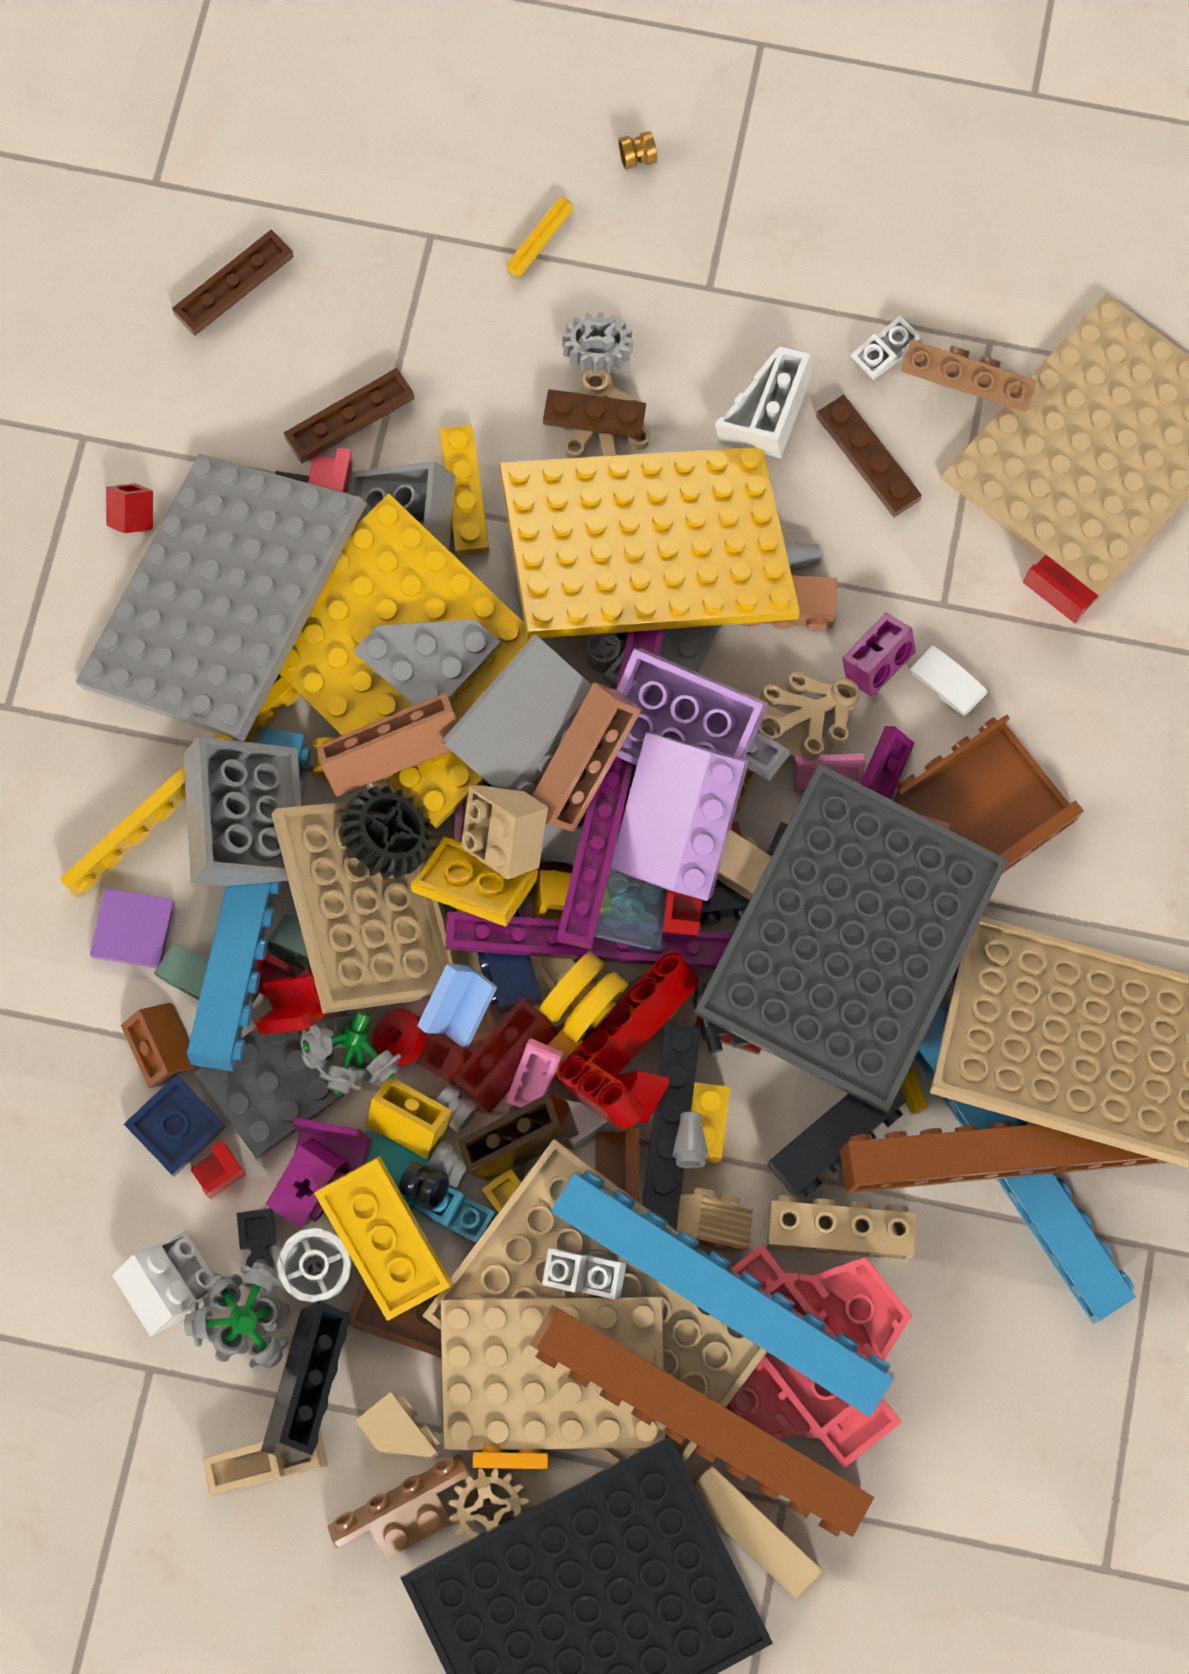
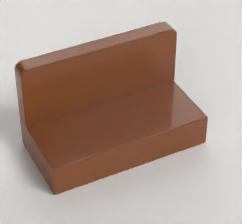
M171 1003L139 1009L121 1024V1028L149 1088L161 1085L175 1073L197 1067L190 1064L187 1056L189 1039Z
M627 1128L625 1132H597L595 1169L639 1202L640 1128Z

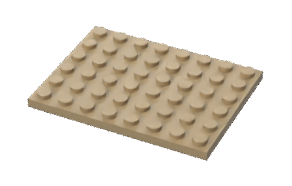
M1107 293L1030 377L1035 379L1037 383L1027 411L1023 412L1004 406L948 467L941 478L1041 558L1046 554L1098 595L1096 601L1103 596L1189 497V356Z
M982 916L957 967L930 1093L1189 1168V975Z
M553 1139L450 1278L452 1285L438 1294L423 1314V1317L441 1330V1299L596 1296L542 1285L548 1248L627 1262L621 1296L663 1295L665 1372L726 1408L767 1351L550 1212L572 1175L577 1171L584 1174L586 1170H589L605 1181L602 1185L605 1189L613 1194L620 1190L630 1196L560 1141ZM634 1199L636 1203L633 1207L647 1214L649 1209ZM666 1224V1228L678 1235V1231ZM686 1438L682 1444L673 1440L685 1463L697 1444ZM643 1448L594 1450L610 1463L615 1464Z

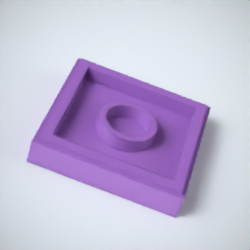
M105 888L90 951L91 958L157 969L164 956L175 901L169 898Z

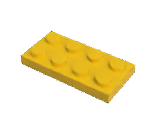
M380 1156L318 1189L314 1193L387 1321L452 1285L451 1279Z

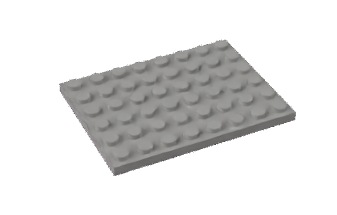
M198 454L78 676L76 683L82 689L244 742L354 530L366 503L358 496Z

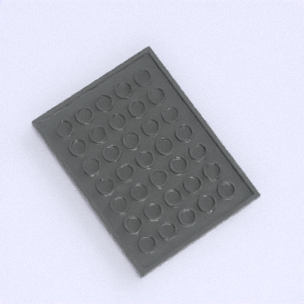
M819 763L693 1013L887 1113L895 1100L1008 860Z

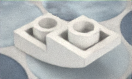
M899 315L878 335L874 333L850 356L874 380L905 357L910 341L922 342V337Z
M933 645L910 668L915 678L937 692L940 700L964 717L988 693L987 689L972 675Z
M548 1248L542 1285L574 1293L583 1292L617 1300L618 1297H621L627 1262Z

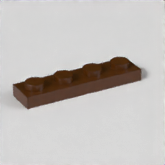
M271 229L172 308L173 314L196 336L294 257L293 251Z
M395 368L283 432L302 464L414 400V392L399 370Z
M844 394L817 411L816 418L893 517L921 500L922 494Z

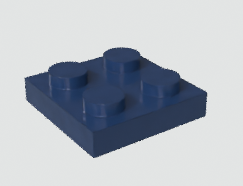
M177 1074L124 1123L126 1128L173 1177L227 1127Z

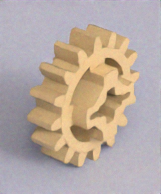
M482 1468L478 1469V1479L473 1480L471 1476L466 1477L467 1486L465 1488L455 1486L454 1488L460 1495L459 1500L449 1501L450 1506L457 1508V1513L451 1515L449 1520L459 1521L460 1523L455 1534L460 1535L466 1532L468 1534L466 1541L479 1535L468 1525V1521L477 1520L485 1525L487 1531L499 1524L504 1513L514 1511V1516L523 1512L521 1511V1506L528 1503L529 1500L528 1498L518 1497L517 1493L523 1488L522 1484L512 1487L509 1484L512 1474L508 1473L504 1479L498 1478L499 1472L497 1468L493 1469L491 1477H486ZM490 1483L500 1485L508 1491L511 1497L501 1499L493 1494ZM477 1487L479 1497L475 1504L464 1508L468 1494ZM490 1498L492 1504H507V1507L500 1508V1511L494 1513V1520H488L486 1515H472L471 1512L477 1511L484 1506V1499Z

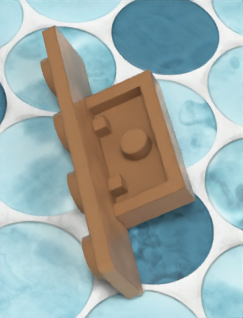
M915 340L910 341L901 367L902 372L1023 412L1027 411L1037 383L1035 379L999 368L1001 361L982 356L980 362L968 358L970 351L952 345L948 352Z
M457 1454L453 1457L441 1459L428 1471L418 1476L408 1477L397 1488L386 1494L382 1493L372 1497L367 1504L353 1512H345L339 1515L333 1523L327 1526L335 1548H339L370 1531L386 1560L452 1524L437 1493L469 1476L461 1456Z

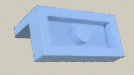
M446 964L417 1026L426 1033L446 1034L461 1047H468L497 989L496 985L470 965Z

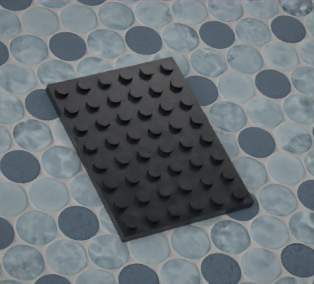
M668 1436L400 1576L446 1674H718L773 1644L672 1438Z

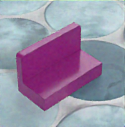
M294 1117L292 1125L300 1130L295 1152L299 1145L313 1137L347 1160L342 1170L351 1172L367 1163L373 1139L362 1130Z

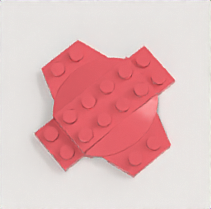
M761 1244L731 1268L739 1275L746 1271L763 1282L760 1288L772 1296L775 1291L783 1294L795 1303L792 1309L803 1316L807 1312L816 1315L827 1324L824 1329L837 1337L840 1332L847 1335L859 1344L856 1350L867 1357L874 1353L885 1360L913 1316L867 1257L813 1276L802 1273H786L764 1244ZM769 1352L764 1355L726 1406V1409L778 1440L791 1435L809 1439H821L843 1469L902 1423L901 1419L884 1398L881 1399L871 1417H868Z

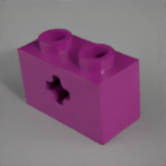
M311 1137L299 1145L265 1205L299 1228H302L311 1220L317 1222L323 1215L324 1210L314 1193L318 1189L344 1176L345 1174L341 1171L347 1160Z

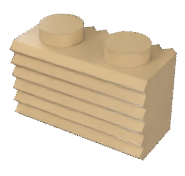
M695 1188L693 1194L680 1195L676 1231L680 1232L682 1230L697 1239L699 1244L726 1251H747L750 1248L748 1244L751 1240L749 1235L752 1233L750 1231L752 1226L750 1221L753 1219L751 1214L754 1210L752 1207L741 1205L740 1197L719 1195L718 1199L715 1198V1191Z

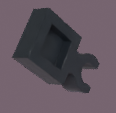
M269 1208L236 1213L240 1250H251V1254L246 1260V1266L252 1268L257 1260L264 1259L267 1262V1266L275 1269V1261L267 1251V1247L278 1246L274 1210Z

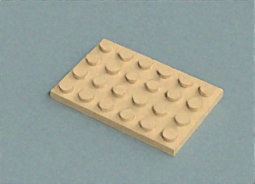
M349 802L276 808L271 813L323 1014L430 999L446 964H449L432 900L411 892V882L421 870L422 864L418 865V868L411 874H405L398 879L391 876L383 880L380 872L370 876L367 866L358 869L360 861L356 857L347 859L351 849L341 846L345 836L338 832L343 824L340 821L341 815L344 813ZM369 812V814L374 815L375 813L379 815H385L384 813L380 812ZM388 849L387 851L390 853H405L399 849L397 851Z
M663 1295L621 1296L617 1300L600 1296L441 1299L444 1450H483V1445H499L500 1450L646 1448L666 1438L667 1435L662 1433L665 1425L655 1419L651 1425L646 1424L631 1414L634 1407L623 1400L618 1407L601 1397L599 1394L602 1388L591 1381L586 1388L569 1378L567 1375L571 1369L559 1362L554 1369L537 1359L535 1356L539 1350L530 1345L549 1309L554 1305L665 1371Z

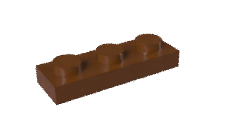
M548 389L543 425L641 439L646 403Z

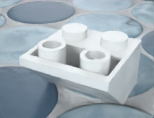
M186 1231L133 1254L112 1276L151 1337L185 1319V1315L191 1313L192 1302H198L199 1309L205 1305L203 1297L208 1292V1279L213 1274Z

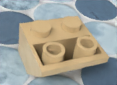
M480 785L469 786L461 848L506 879L538 869L548 807L524 791Z
M389 1392L355 1420L376 1450L383 1454L436 1459L440 1455L435 1448L441 1443L426 1424L421 1428L416 1424L413 1417L418 1413L403 1394L397 1398L392 1392Z

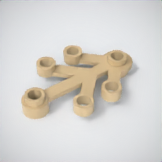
M587 368L580 375V394L642 402L641 399L630 397L613 386L610 374H607L604 369H599L597 374H593L592 368ZM599 381L601 385L593 387L590 385V382ZM643 428L642 435L645 437V440L642 442H637L634 438L627 437L634 449L642 450L648 446L650 435L647 429ZM579 430L574 437L569 438L565 442V455L567 458H582L584 446L595 432ZM598 433L603 456H615L616 450L613 435ZM577 445L580 447V450L578 452H571L569 447Z
M793 672L785 683L787 691L781 690L773 684L764 687L760 694V700L769 703L774 708L778 704H783L798 710L780 719L771 715H765L758 729L759 732L778 742L783 733L809 721L807 738L802 744L800 752L804 758L816 760L824 750V744L821 740L825 712L834 708L833 725L826 733V741L829 745L837 748L844 745L849 737L847 729L848 711L853 710L860 700V690L854 681L848 678H840L831 684L807 678L800 672ZM804 691H808L823 697L815 700L801 696ZM768 694L773 695L775 699L769 697ZM834 733L838 734L841 738L836 737ZM808 746L814 747L816 751L811 750Z

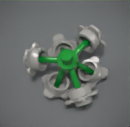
M346 1010L344 1014L338 1017L331 1016L327 1021V1028L333 1031V1036H330L325 1028H319L317 1025H312L310 1030L302 1031L301 1048L303 1061L309 1068H317L320 1071L319 1078L329 1081L327 1088L333 1090L335 1094H348L349 1088L360 1091L361 1087L355 1085V1083L370 1085L378 1079L384 1083L388 1079H393L395 1073L399 1070L396 1064L402 1057L400 1054L393 1056L389 1050H386L378 1055L366 1041L369 1035L366 1026L371 1015L364 1010ZM335 1046L340 1049L347 1048L341 1067L330 1065L329 1068L327 1064L334 1060L333 1048Z
M254 1263L252 1268L241 1265L239 1270L245 1273L243 1282L238 1274H233L230 1277L221 1276L220 1274L212 1275L208 1279L209 1289L203 1297V1302L207 1307L215 1305L220 1310L231 1309L230 1317L213 1319L209 1308L199 1309L198 1302H192L191 1313L186 1314L184 1320L186 1335L193 1336L196 1347L202 1345V1339H207L216 1350V1359L226 1362L230 1356L237 1353L243 1355L248 1351L249 1343L245 1340V1334H249L254 1340L249 1349V1353L253 1357L249 1363L251 1369L256 1370L261 1366L272 1368L277 1365L283 1357L282 1350L288 1345V1341L284 1337L277 1340L273 1334L260 1336L255 1330L257 1324L268 1332L275 1331L278 1328L280 1319L287 1316L290 1312L289 1304L277 1298L275 1291L272 1289L273 1285L281 1286V1281L273 1276L274 1269L262 1263ZM241 1284L251 1289L245 1306L237 1305L241 1297V1290L239 1289Z

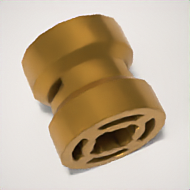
M651 131L642 132L635 139L630 136L618 139L620 156L625 170L635 168L639 162L646 165L657 163V150Z

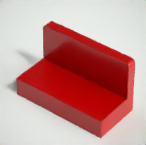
M1046 554L1037 564H1033L1029 568L1023 581L1026 586L1075 624L1098 597L1095 592Z
M305 975L271 979L263 983L264 990L273 1009L254 1021L259 1035L307 1030L329 1013H322L314 976Z

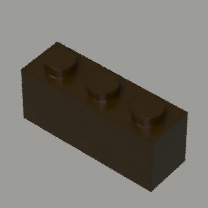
M547 1093L457 1140L467 1172L489 1181L544 1153L553 1139L563 1143L579 1135L568 1102Z

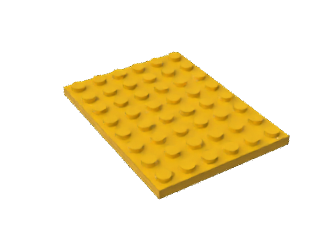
M755 447L500 463L499 471L527 639H531L534 634L539 638L798 620L800 610L764 450Z
M388 493L352 531L279 675L342 736L413 706L353 652L376 626L475 619L495 636L502 645L450 701L458 720H460L530 639H527L524 622ZM454 752L442 753L426 760L421 765L411 766L396 772L386 779L396 790L402 789L403 796L406 799L414 796L413 805L416 808L424 807L421 814L425 818L431 819L430 823L436 829L468 798L469 786L481 785L485 781Z

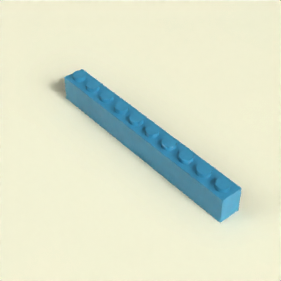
M263 728L260 744L297 748L300 779L302 768H308L311 749L306 747L304 734ZM300 779V792H301V796H302L303 786H304V780H303V779ZM282 881L226 886L187 1050V1056L191 1065L233 1072L236 1060H242L245 1048V1040L241 1039L244 1026L249 1027L253 1007L249 1005L251 993H257L260 982V972H256L258 959L264 960L266 956L268 940L263 938L266 927H272L275 907L271 906L273 894L279 895Z
M943 1000L915 1055V1058L931 1082L948 1012V1007ZM942 1097L961 1126L976 1125L977 1130L990 1129L989 1126L998 1122H1011L1012 1127L1024 1126V1121L1021 1119ZM1054 1174L997 1179L1092 1324L1101 1321L1136 1298L1132 1292L1134 1285L1131 1279L1123 1270H1117L1111 1261L1113 1258L1112 1251L1102 1239L1097 1240L1090 1229L1092 1227L1090 1218L1081 1208L1076 1209L1069 1198L1072 1196V1193L1063 1179H1056Z
M586 1170L584 1174L577 1171L572 1175L550 1212L860 1412L871 1417L894 1380V1374L889 1371L891 1364L874 1353L867 1357L856 1350L859 1344L841 1332L837 1337L824 1329L827 1324L816 1315L807 1312L803 1316L792 1309L795 1303L783 1294L775 1291L772 1296L760 1288L763 1282L752 1274L743 1271L739 1275L729 1268L731 1262L719 1253L712 1250L708 1255L697 1248L699 1241L688 1233L680 1230L678 1235L665 1227L667 1221L651 1210L644 1214L633 1207L636 1201L624 1192L617 1190L613 1194L602 1187L605 1181L591 1171Z

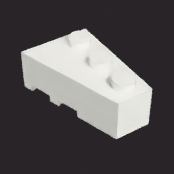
M779 346L753 377L754 381L743 394L740 393L734 400L735 404L724 417L721 416L716 421L715 427L718 442L738 448L755 447L764 450L765 455L781 459L813 375L811 355Z

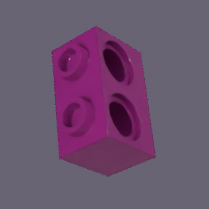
M885 612L842 657L845 677L854 681L861 691L873 697L915 654L912 627Z

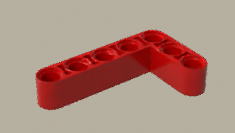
M672 951L662 955L559 1067L558 1078L576 1099L618 1128L627 1129L634 1126L642 1117L643 1106L628 1088L615 1077L698 986V976L679 952Z

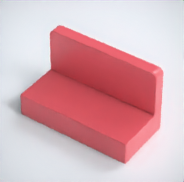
M337 448L335 458L317 455L313 457L308 483L348 493L349 472H352L353 467L351 450Z

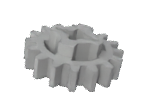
M599 312L597 317L594 318L591 314L586 313L585 320L575 317L574 325L567 324L566 331L562 335L564 357H570V365L579 363L580 371L582 372L588 367L592 368L593 374H597L599 369H604L608 374L610 373L611 366L621 369L622 361H630V353H633L634 343L632 330L626 329L625 321L616 323L615 315H611L608 319L603 318L602 312Z

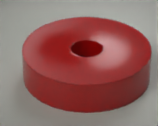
M396 1009L389 1012L379 1021L374 1030L372 1048L378 1055L386 1050H389L393 1056L400 1054L402 1057L396 1064L398 1067L411 1064L423 1051L427 1039V1033L417 1026L420 1017L406 1009Z

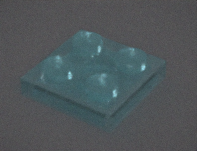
M610 869L595 937L658 951L662 941L668 889Z

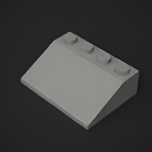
M435 461L349 472L347 494L361 497L366 503L357 524L389 493L449 550L456 475Z
M534 634L441 742L493 787L524 791L532 796L592 685L542 639Z
M199 736L183 753L191 883L235 886L288 881L271 813L276 808L302 806L297 748Z

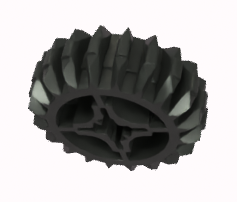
M389 785L381 790L375 786L368 791L359 792L355 799H352L346 805V809L340 819L343 824L340 826L338 833L345 836L341 846L351 849L347 859L356 857L360 861L358 869L367 866L370 876L380 872L383 880L391 876L398 879L405 874L413 873L418 868L417 866H420L426 860L427 853L431 850L432 846L429 840L434 833L426 828L431 819L421 816L424 807L416 808L413 805L414 796L405 799L402 789L397 790L393 794ZM369 812H380L384 813L385 815H379L377 813L371 815L369 814ZM388 849L397 851L399 849L401 851H404L405 853H390L387 851Z

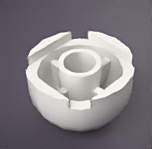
M319 1228L301 1230L288 1238L277 1262L279 1279L286 1291L299 1301L308 1303L328 1301L339 1294L349 1280L352 1267L350 1255L341 1239L335 1234ZM316 1264L321 1265L323 1268H317ZM313 1266L314 1270L310 1274V1268Z

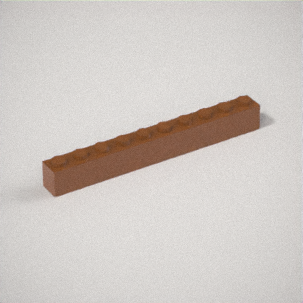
M1027 1121L1024 1122V1126L1014 1127L1011 1126V1122H998L989 1126L990 1129L977 1130L976 1125H964L955 1128V1132L942 1133L941 1128H930L920 1131V1135L907 1136L906 1131H895L887 1133L885 1138L872 1139L870 1134H861L850 1137V1141L839 1150L846 1193L1169 1163Z
M554 1305L549 1309L530 1342L532 1347L539 1350L535 1357L554 1369L558 1362L571 1369L567 1376L586 1388L591 1381L602 1388L599 1395L618 1407L623 1400L634 1407L631 1414L648 1425H651L655 1419L665 1425L663 1434L680 1444L683 1443L685 1438L697 1444L694 1450L695 1453L712 1463L716 1457L728 1463L725 1469L727 1472L744 1482L749 1475L759 1481L756 1489L774 1500L781 1494L791 1500L787 1506L788 1508L806 1519L810 1512L821 1518L818 1526L837 1537L841 1531L851 1537L854 1536L874 1499L872 1495Z

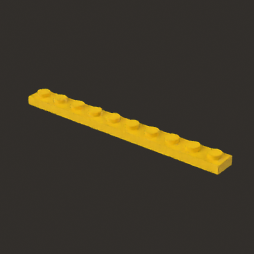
M282 677L273 684L244 742H251V736L260 728L262 730L263 728H268L275 721L276 714L285 705L289 707L300 698L301 695ZM218 734L216 737H214L219 739L240 741L222 734ZM184 766L59 878L74 897L79 893L83 894L92 889L97 883V877L102 872L116 867L123 859L125 851L132 845L137 846L148 837L149 830L158 821L160 823L166 821L174 813L175 806L182 799H186Z

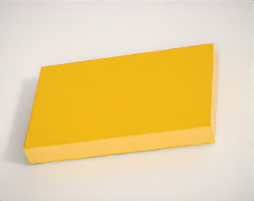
M444 836L411 882V892L506 927L538 880V870L535 869L506 879L461 848L462 842Z

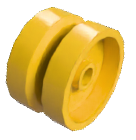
M592 951L586 953L567 972L539 1008V1011L552 1022L561 1020L572 1009V1014L564 1024V1033L576 1043L580 1042L593 1028H596L603 1021L628 987V983L616 972L607 974L595 985V981L603 972L604 962Z

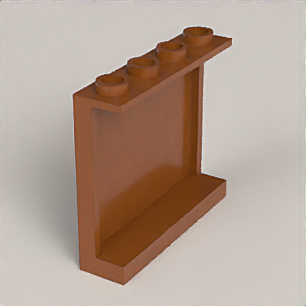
M1007 714L998 721L995 717L989 719L978 729L980 733L971 740L968 736L962 738L951 748L953 752L944 759L941 755L932 759L924 767L926 771L917 778L914 774L905 778L898 784L897 788L899 790L894 798V802L917 814L951 823L949 830L1007 859L1008 862L1003 873L1075 823L1084 812L1076 800L1069 804L1009 729L1007 723L1010 717Z

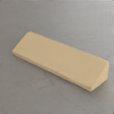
M711 1465L694 1483L711 1519L795 1599L820 1575L822 1570L715 1467Z

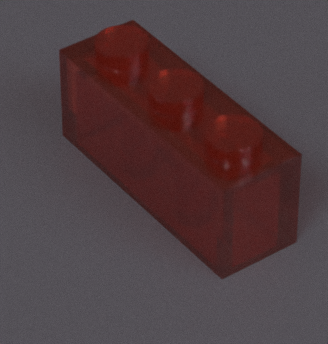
M521 998L451 1079L467 1096L475 1100L490 1114L510 1091L529 1039L531 1038L548 1045L559 1032L543 1013Z

